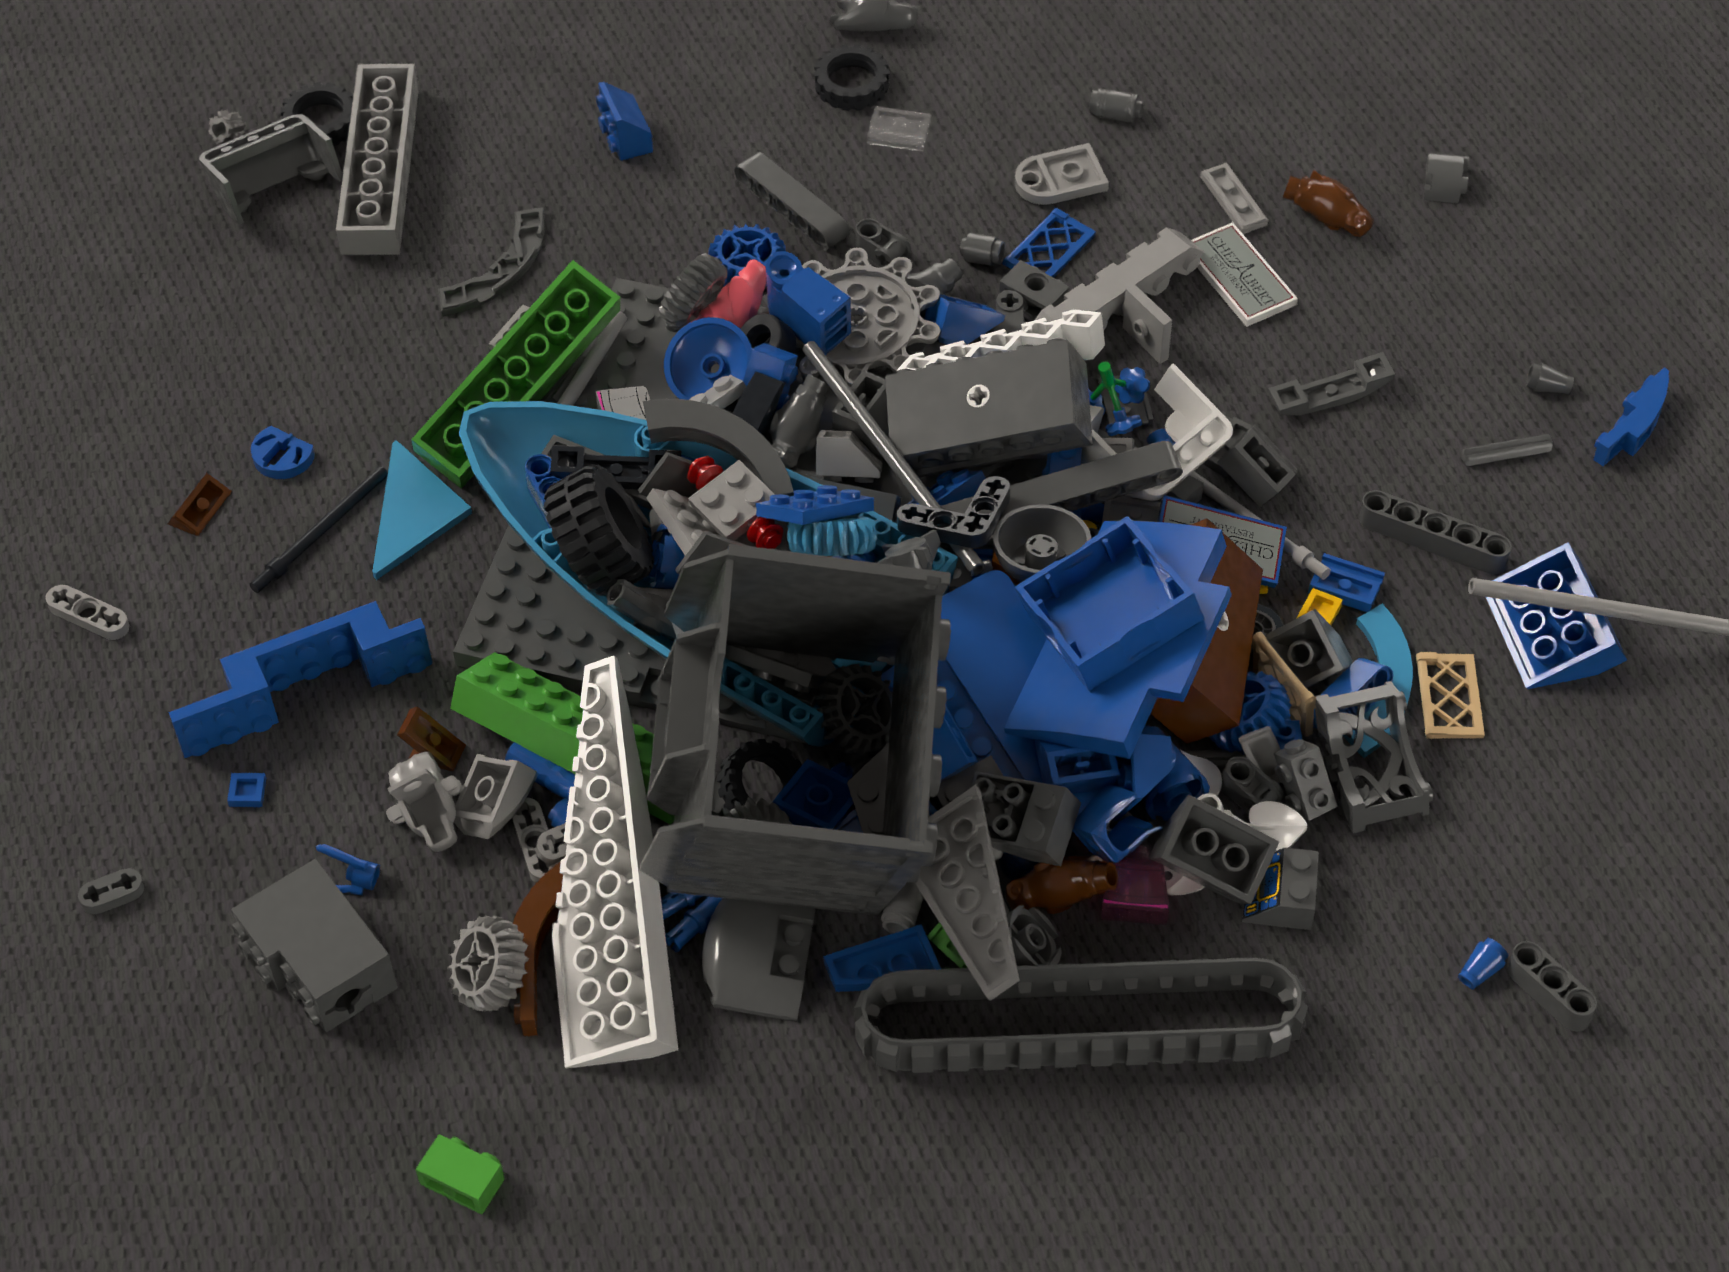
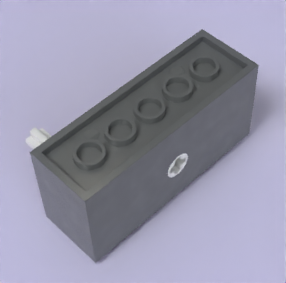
M1055 338L1047 341L1046 344L1036 346L1020 345L1016 350L1006 352L990 351L986 356L976 358L960 357L956 359V362L946 364L930 363L926 365V368L916 370L900 369L896 374L885 376L889 439L919 478L942 474L949 470L958 471L1093 445L1087 366L1085 360L1068 339Z

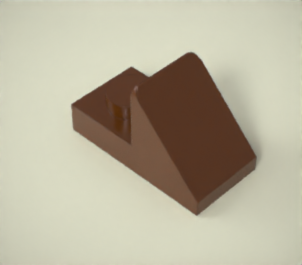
M418 706L409 710L397 734L398 737L414 748L409 759L414 754L429 751L438 767L448 771H454L466 746L465 743Z

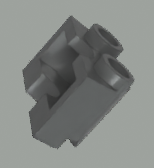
M1443 153L1427 154L1423 200L1459 204L1460 194H1466L1468 177L1463 176V173L1468 172L1469 156Z

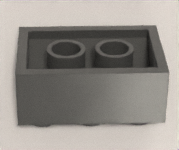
M1188 795L1163 826V830L1160 832L1149 858L1238 904H1251L1279 841Z

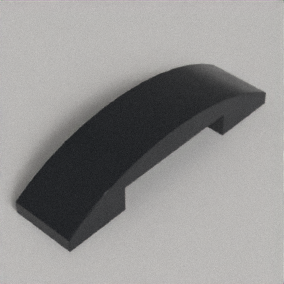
M552 445L550 475L563 479L587 465H599L607 469V472L611 473L617 483L621 484L624 489H639L666 452L681 457L682 451L649 449V457L585 454V447Z

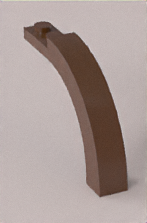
M561 861L546 872L524 898L512 923L517 925L519 932L524 933L522 942L528 945L524 952L525 956L529 958L524 966L527 974H523L521 979L523 987L516 989V993L520 994V1003H514L515 1025L521 1024L523 1036L538 1035V959L543 942L553 923L558 919L559 908L556 907L557 893L561 892L563 874L560 873Z

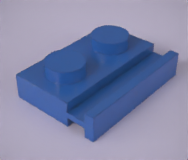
M1324 553L1321 563L1330 568L1331 572L1324 580L1314 574L1308 593L1310 594L1312 588L1343 599V605L1369 612L1384 581L1385 573Z

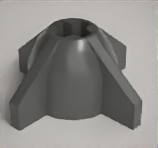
M931 530L921 537L908 539L898 544L883 545L882 548L886 557L877 563L932 570V564L941 543L937 531Z

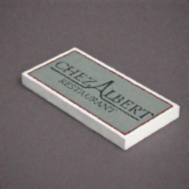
M1233 222L1191 240L1205 251L1200 258L1197 268L1246 327L1297 305L1298 298Z

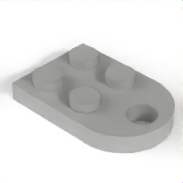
M1090 143L1031 156L1022 161L1015 172V188L1019 195L1029 202L1041 205L1054 204L1108 191L1109 182ZM1025 181H1035L1036 184H1034V185H1027V184H1025L1024 182H1025Z

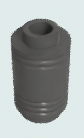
M1101 88L1098 91H1092L1089 102V113H1093L1095 117L1134 123L1136 118H1141L1144 108V102L1140 101L1139 94L1135 95Z

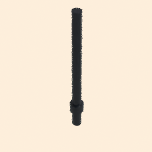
M382 466L377 468L279 558L274 557L265 565V570L249 584L251 589L259 593L274 578L279 579L288 571L287 567L388 476V471Z

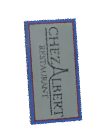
M1166 495L1162 497L1157 522L1190 525L1208 518L1263 569L1261 585L1271 588L1276 587L1287 527Z

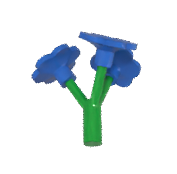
M1101 362L1098 369L1102 383L1095 391L1091 392L1089 390V403L1092 406L1103 407L1105 413L1101 393L1104 389H1107L1115 408L1113 411L1115 421L1105 427L1106 432L1109 436L1126 434L1131 432L1133 428L1141 426L1142 420L1139 415L1127 417L1125 408L1121 407L1119 399L1124 404L1131 402L1141 403L1144 399V393L1150 388V382L1145 378V371L1142 368H1124L1120 373V378L1117 379L1113 376L1110 363Z

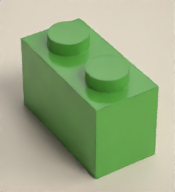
M440 1134L416 1168L420 1185L481 1215L505 1180L502 1165L495 1156L486 1152L479 1154L471 1150L464 1141L455 1137L448 1139Z

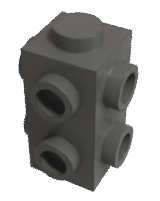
M1297 739L1286 743L1284 749L1274 753L1277 763L1275 771L1277 777L1284 785L1287 794L1285 796L1287 806L1297 811L1304 819L1309 821L1338 807L1319 746L1302 739Z

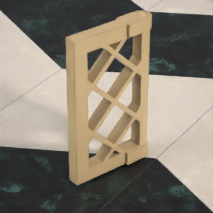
M1257 632L1253 635L1252 639L1253 671L1255 674L1261 671L1266 675L1271 674L1285 687L1292 705L1289 709L1291 720H1300L1301 732L1307 737L1313 733L1316 697L1311 691L1307 690L1267 641L1266 636L1262 632Z
M1417 653L1416 663L1426 739L1484 738L1485 733L1474 654ZM1427 665H1436L1441 671L1431 678L1428 676ZM1454 665H1465L1466 678L1464 679L1452 670L1451 667ZM1445 673L1459 682L1451 692L1436 682ZM1431 686L1445 696L1436 705L1431 702ZM1463 686L1468 688L1470 705L1465 704L1455 696ZM1448 700H1451L1463 709L1454 719L1440 709ZM1435 713L1449 724L1446 726H1434L1433 714ZM1468 713L1472 716L1473 727H1463L1458 721Z

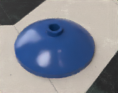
M709 317L690 322L675 334L666 350L664 373L667 384L679 399L690 400L693 396L705 393L712 388L714 382L721 377L732 375L744 382L751 350L753 349L751 342L739 327L725 319ZM714 364H719V370L715 373H712V366Z

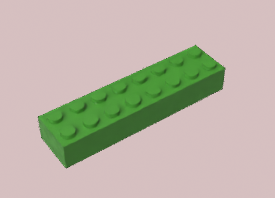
M572 260L411 439L413 451L455 485L462 488L474 475L459 436L464 411L488 402L540 401L620 311V296Z
M496 652L456 676L450 709L576 774L572 771L574 757H578L580 740L576 738L577 726L581 724L583 709L580 707L581 696L563 688L557 682H552L536 674L534 670L509 660L507 656ZM633 724L647 798L654 734L640 725ZM647 800L649 814L668 824L674 822L675 815L668 814Z

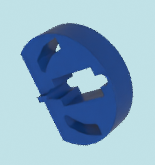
M273 426L262 430L254 438L251 445V455L256 469L261 474L273 479H288L303 473L312 464L315 456L313 445ZM288 448V451L275 465L270 464L268 467L266 466L280 449L285 451ZM298 455H301L302 457L298 462Z

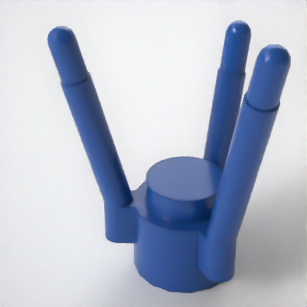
M326 844L316 846L317 851L349 864L346 880L351 881V885H336L342 893H353L362 896L364 889L371 891L374 889L380 874V864L356 858Z

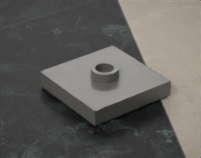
M1135 284L1125 288L1122 328L1159 364L1165 362L1169 358L1172 319Z

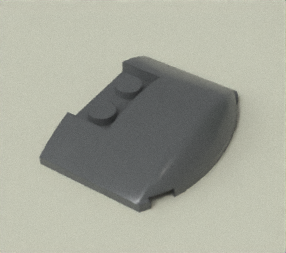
M723 898L715 908L709 921L702 952L704 983L708 984L714 996L710 998L713 1007L797 1021L815 908Z

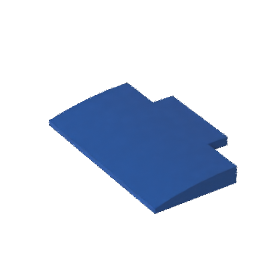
M1104 521L1098 534L1118 521ZM1133 521L1151 542L1157 556L1171 565L1194 592L1205 619L1091 691H1088L1047 639L1005 724V733L1130 759L1157 698L1184 702L1232 596L1229 586L1210 583L1227 547L1222 530L1185 524Z

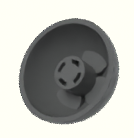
M1044 504L1027 505L1010 511L999 520L993 534L994 550L999 563L1013 579L1020 583L1053 562L1074 553L1091 539L1089 528L1077 515L1061 507Z

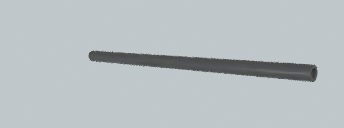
M814 341L806 343L803 347L805 355L916 502L920 505L942 509L817 343ZM949 524L935 525V527L945 528L950 526ZM949 544L973 576H977L985 570V564L973 548Z

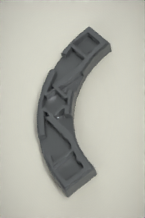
M543 207L515 212V229L511 239L512 243L507 252H504L489 267L487 273L481 277H473L462 283L438 289L442 316L462 312L490 301L513 286L527 272L536 259L544 238L545 216Z

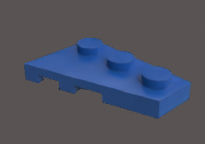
M922 924L824 956V965L836 992L866 990L872 984L873 979L891 972L941 969Z

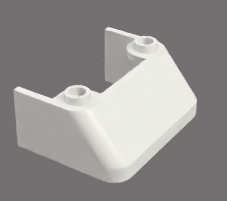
M1174 363L1168 368L1154 390L1174 410L1168 417L1165 428L1168 435L1176 442L1173 448L1183 473L1179 478L1169 483L1125 496L1149 501L1161 499L1221 449L1232 436L1233 427L1230 421ZM1092 430L1093 445L1082 447L1081 462L1083 464L1116 455V452Z

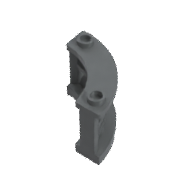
M1392 681L1384 682L1382 686L1329 697L1328 694L1315 696L1318 735L1326 739L1327 744H1325V748L1329 752L1328 756H1323L1330 784L1337 783L1336 788L1340 790L1338 804L1352 833L1366 831V825L1416 813H1420L1422 816L1429 815V802L1433 801V792L1430 784L1424 781L1411 749L1404 711L1407 710L1404 693L1398 691ZM1385 700L1387 711L1385 719H1381L1377 714L1379 706L1370 713L1368 720L1364 719L1366 704ZM1358 706L1356 715L1339 712L1341 709ZM1387 728H1389V729H1390V734H1391V736H1390L1388 733H1386L1384 730H1386ZM1353 730H1355L1353 745H1344L1342 736L1347 735L1351 738ZM1364 734L1379 743L1390 754L1387 767L1378 782L1366 770L1359 767H1349L1347 759L1352 757L1360 748ZM1399 768H1400V770H1401L1403 776H1402V775H1397V773H1398V771H1399ZM1356 777L1366 781L1363 788L1356 787L1354 782ZM1400 786L1408 788L1411 792L1412 797L1392 801L1386 794L1388 790L1395 797H1403L1404 794L1399 791ZM1378 799L1382 802V804L1369 806Z

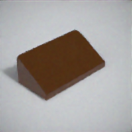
M206 473L168 522V525L199 536L232 491Z

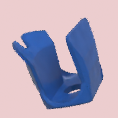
M1107 784L1093 797L1085 809L1077 815L1073 832L1092 854L1106 862L1117 863L1140 846L1150 834L1162 831L1163 827L1152 828L1151 823L1130 815L1120 820L1107 835V823L1137 797L1135 792Z

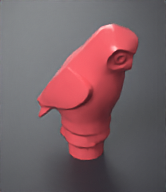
M751 259L746 267L738 273L739 276H734L722 288L715 300L700 311L699 317L695 320L709 317L721 318L730 321L741 329L746 321L758 313L766 286L765 266L759 261Z

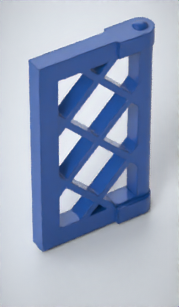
M1055 208L1002 263L1012 269L1019 262L1017 259L1023 253H1028L1029 262L1025 263L1035 267L1051 266L1045 273L1054 278L1096 235V231L1073 219L1062 210ZM1055 221L1064 226L1062 228L1048 229ZM1077 232L1082 236L1076 242H1071L1069 233ZM1065 233L1067 243H1050L1049 235ZM1045 235L1047 245L1031 246L1040 236ZM1068 249L1059 259L1054 260L1052 250ZM1048 251L1050 260L1033 262L1031 252Z

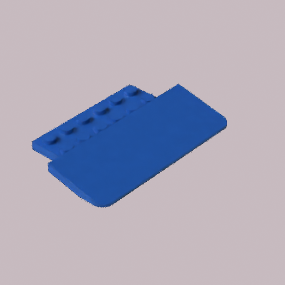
M992 570L942 596L941 619L950 620L951 635L945 661H938L936 686H944L946 688V706L978 762L991 755L1003 776L1043 783L1034 739L1006 734L1004 727L1047 637L1026 612L1015 589V585L1009 576L1002 571ZM894 667L882 673L881 677L882 681L891 680L888 687L890 691H893ZM1100 790L1073 794L1081 802L1078 815Z

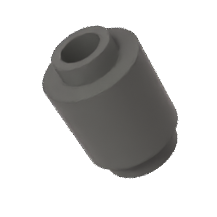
M969 233L966 238L962 239L960 244V254L964 256L965 262L994 266L995 264H1002L1005 257V241H1001L995 236Z

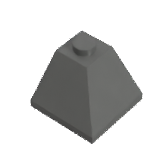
M1316 609L1265 635L1270 645L1306 688L1347 669L1353 663L1341 636Z

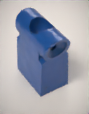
M779 251L769 256L765 266L769 314L792 328L795 336L804 344L814 341L824 354L827 355L851 334V297L811 268H803L799 259L792 253Z

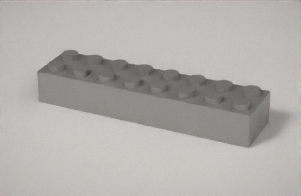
M358 64L336 225L341 255L400 254L419 92L415 64Z

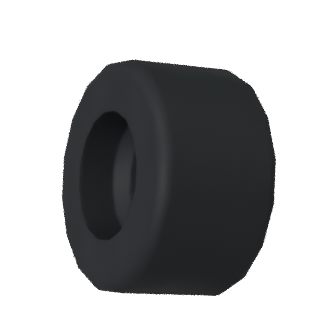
M764 313L755 315L746 321L741 328L751 342L752 348L764 344L771 337L769 345L793 354L795 353L796 336L793 329L773 315Z

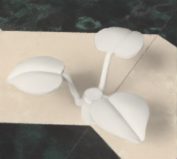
M1180 750L1205 776L1210 786L1209 794H1202L1197 799L1279 841L1276 851L1284 847L1291 848L1307 830V823L1304 818L1294 809L1279 802L1264 801L1252 806L1249 811L1250 823L1239 819L1230 810H1224L1220 799L1217 797L1222 787L1220 770L1211 761ZM1160 864L1159 869L1162 870L1160 871L1161 878L1162 872L1170 871L1173 874L1171 880H1164L1162 878L1163 891L1166 894L1186 895L1205 888L1197 882Z

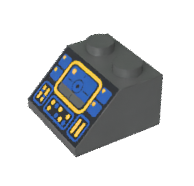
M1285 847L1275 851L1252 903L1243 904L1242 922L1311 930L1316 904L1319 851Z

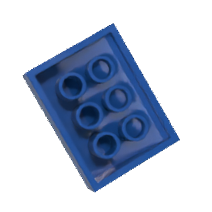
M1569 542L1492 580L1598 598L1581 560ZM1486 597L1527 689L1595 676L1627 661L1607 616Z

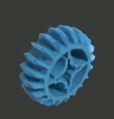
M844 516L805 525L789 522L787 541L789 543V550L792 552L819 556H843L869 553L876 548L877 530L875 528V521L869 517Z

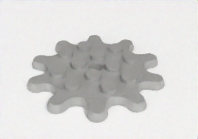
M852 248L846 253L844 265L838 269H827L815 260L805 262L802 265L803 268H811L851 297V317L854 315L864 317L861 321H858V324L851 321V334L826 355L836 369L844 371L845 381L850 387L863 370L868 372L870 369L877 368L878 366H885L896 373L897 369L910 356L906 352V348L914 343L932 344L940 336V327L936 323L926 321L920 316L923 310L934 306L938 302L940 292L933 285L912 287L906 283L905 279L912 270V263L908 258L897 257L887 266L877 268L869 264L868 255L864 249ZM796 337V348L803 349L805 344ZM805 356L799 364L801 373L805 377L808 374L814 377L819 376L818 370L808 357Z

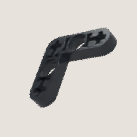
M998 476L984 479L965 514L920 504H905L897 510V528L901 533L915 537H921L931 530H936L941 542L968 548L982 547L989 541L1010 501V483L1007 479ZM980 510H990V511H992L991 513H988V514H980V513H978V511H980ZM937 524H949V525H950L949 527H945V528L935 527V525H937Z

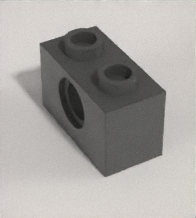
M1020 260L1000 280L999 293L1005 290L1018 292L1023 298V313L1035 320L1040 311L1051 304L1056 307L1065 301L1064 295L1069 292V286L1061 280L1040 271L1037 267Z

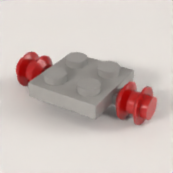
M710 456L698 458L691 463L687 477L691 483L696 484V488L699 491L688 498L690 505L722 537L736 540L748 530L747 539L752 543H756L758 548L775 549L781 543L784 532L783 527L780 524H775L774 519L756 516V503L769 501L770 496L775 494L740 460L725 471H723L720 465H715L714 459Z

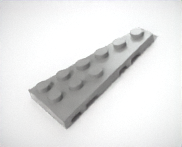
M974 785L928 817L929 823H936L937 825L936 854L932 866H921L920 876L915 884L981 990L991 1001L1020 980L981 791Z

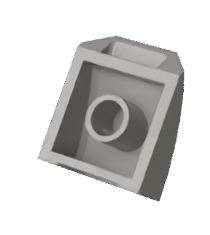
M476 754L464 783L463 791L460 793L455 805L456 818L454 823L464 835L489 839L522 806L538 776L537 771L517 760L509 759L507 761Z

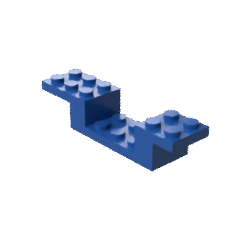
M376 601L221 658L220 662L229 690L168 712L184 758L192 755L201 756L213 747L221 744H233L242 736L270 729L272 725L279 723L270 692L283 691L290 684L303 679H314L322 672L335 667H346L356 659H359L371 687L379 684L387 685L392 683L397 677L423 671L433 663L425 626L421 618L389 629Z

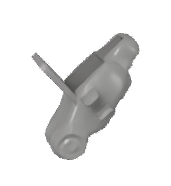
M429 751L414 754L410 759L397 763L388 772L391 785L388 791L398 800V804L387 809L388 819L393 821L396 826L406 822L416 835L425 838L426 844L431 851L441 852L450 848L457 841L453 825L456 818V808L452 797L463 791L461 782L453 775L444 779L438 764Z

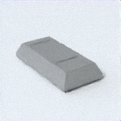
M1266 726L1242 735L1239 738V742L1247 759L1269 778H1272L1277 783H1281L1275 771L1277 763L1274 757V753L1281 749L1271 727Z

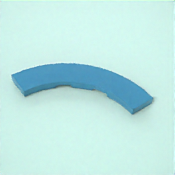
M1382 603L1358 617L1356 625L1370 642L1377 656L1378 663L1392 669L1394 675L1392 683L1398 691L1404 693L1408 705L1413 681L1411 653L1401 627ZM1385 700L1377 701L1365 713L1364 719L1368 720L1370 713L1378 706V716L1381 719H1385L1387 716ZM1387 728L1386 730H1384L1386 733H1388L1389 735H1391L1389 728ZM1353 730V736L1351 738H1349L1347 735H1343V737L1351 745H1353L1355 730ZM1364 734L1362 744L1357 752L1365 758L1381 745Z

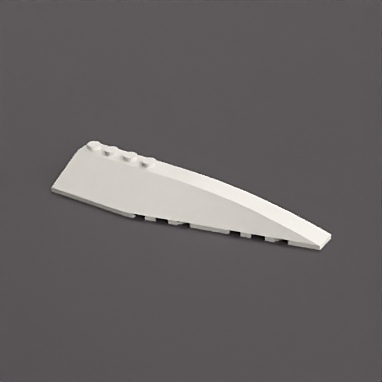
M616 656L588 664L584 669L580 702L583 716L581 724L577 726L576 738L580 741L578 757H574L572 771L576 774L574 787H570L564 842L567 843L566 856L564 859H561L560 866L563 881L561 892L557 893L556 907L559 908L558 922L553 923L552 931L564 1062L567 1069L653 1058L678 1050L659 881L640 870V864L653 841L633 724Z

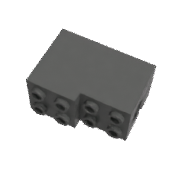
M316 858L231 909L235 920L231 927L240 940L237 943L238 947L247 960L254 959L257 964L255 969L263 983L266 985L271 982L277 991L286 987L294 1001L302 1000L306 1006L303 1008V1011L313 1026L319 1023L326 1033L364 1010L363 1008L370 1003L377 1002L398 988L389 954Z

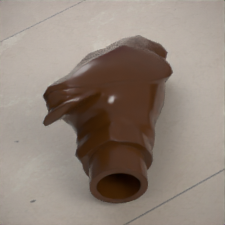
M1313 170L1310 178L1305 176L1300 179L1290 175L1283 198L1293 201L1294 205L1300 206L1302 210L1311 213L1329 229L1338 230L1343 228L1353 236L1361 237L1373 226L1374 219L1371 214L1359 203L1354 193L1339 181L1319 174L1315 170Z
M1096 855L1064 856L1061 866L1039 862L1033 865V869L1030 872L1007 883L1005 886V900L1012 910L1020 905H1025L1023 908L1026 910L1038 906L1045 908L1049 914H1056L1068 910L1071 906L1084 899L1092 898L1093 895L1104 894L1105 891L1115 890L1118 885V872L1112 862L1107 863Z

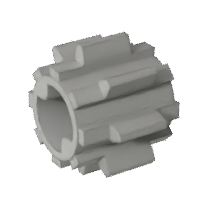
M218 111V116L210 118V130L208 131L214 137L213 140L216 141V144H223L245 135L246 123L241 120L242 117L238 112Z

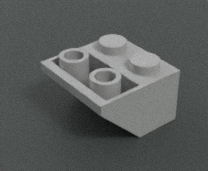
M820 430L817 436L816 447L817 476H823V480L831 482L842 481V477H855V482L872 483L874 478H880L882 463L852 431Z

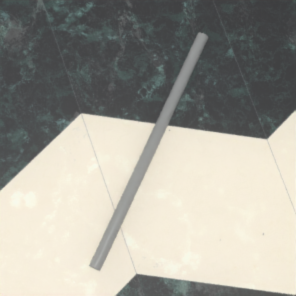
M1471 578L1468 586L1469 594L1729 636V619L1478 578Z

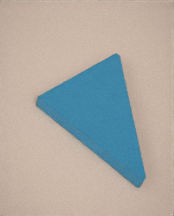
M397 440L392 444L373 564V576L376 580L472 514L471 507Z

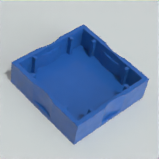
M1128 516L1088 540L1074 553L1053 562L1015 586L1028 615L1088 691L1096 688L1205 619L1194 592L1171 565L1157 556L1151 542Z

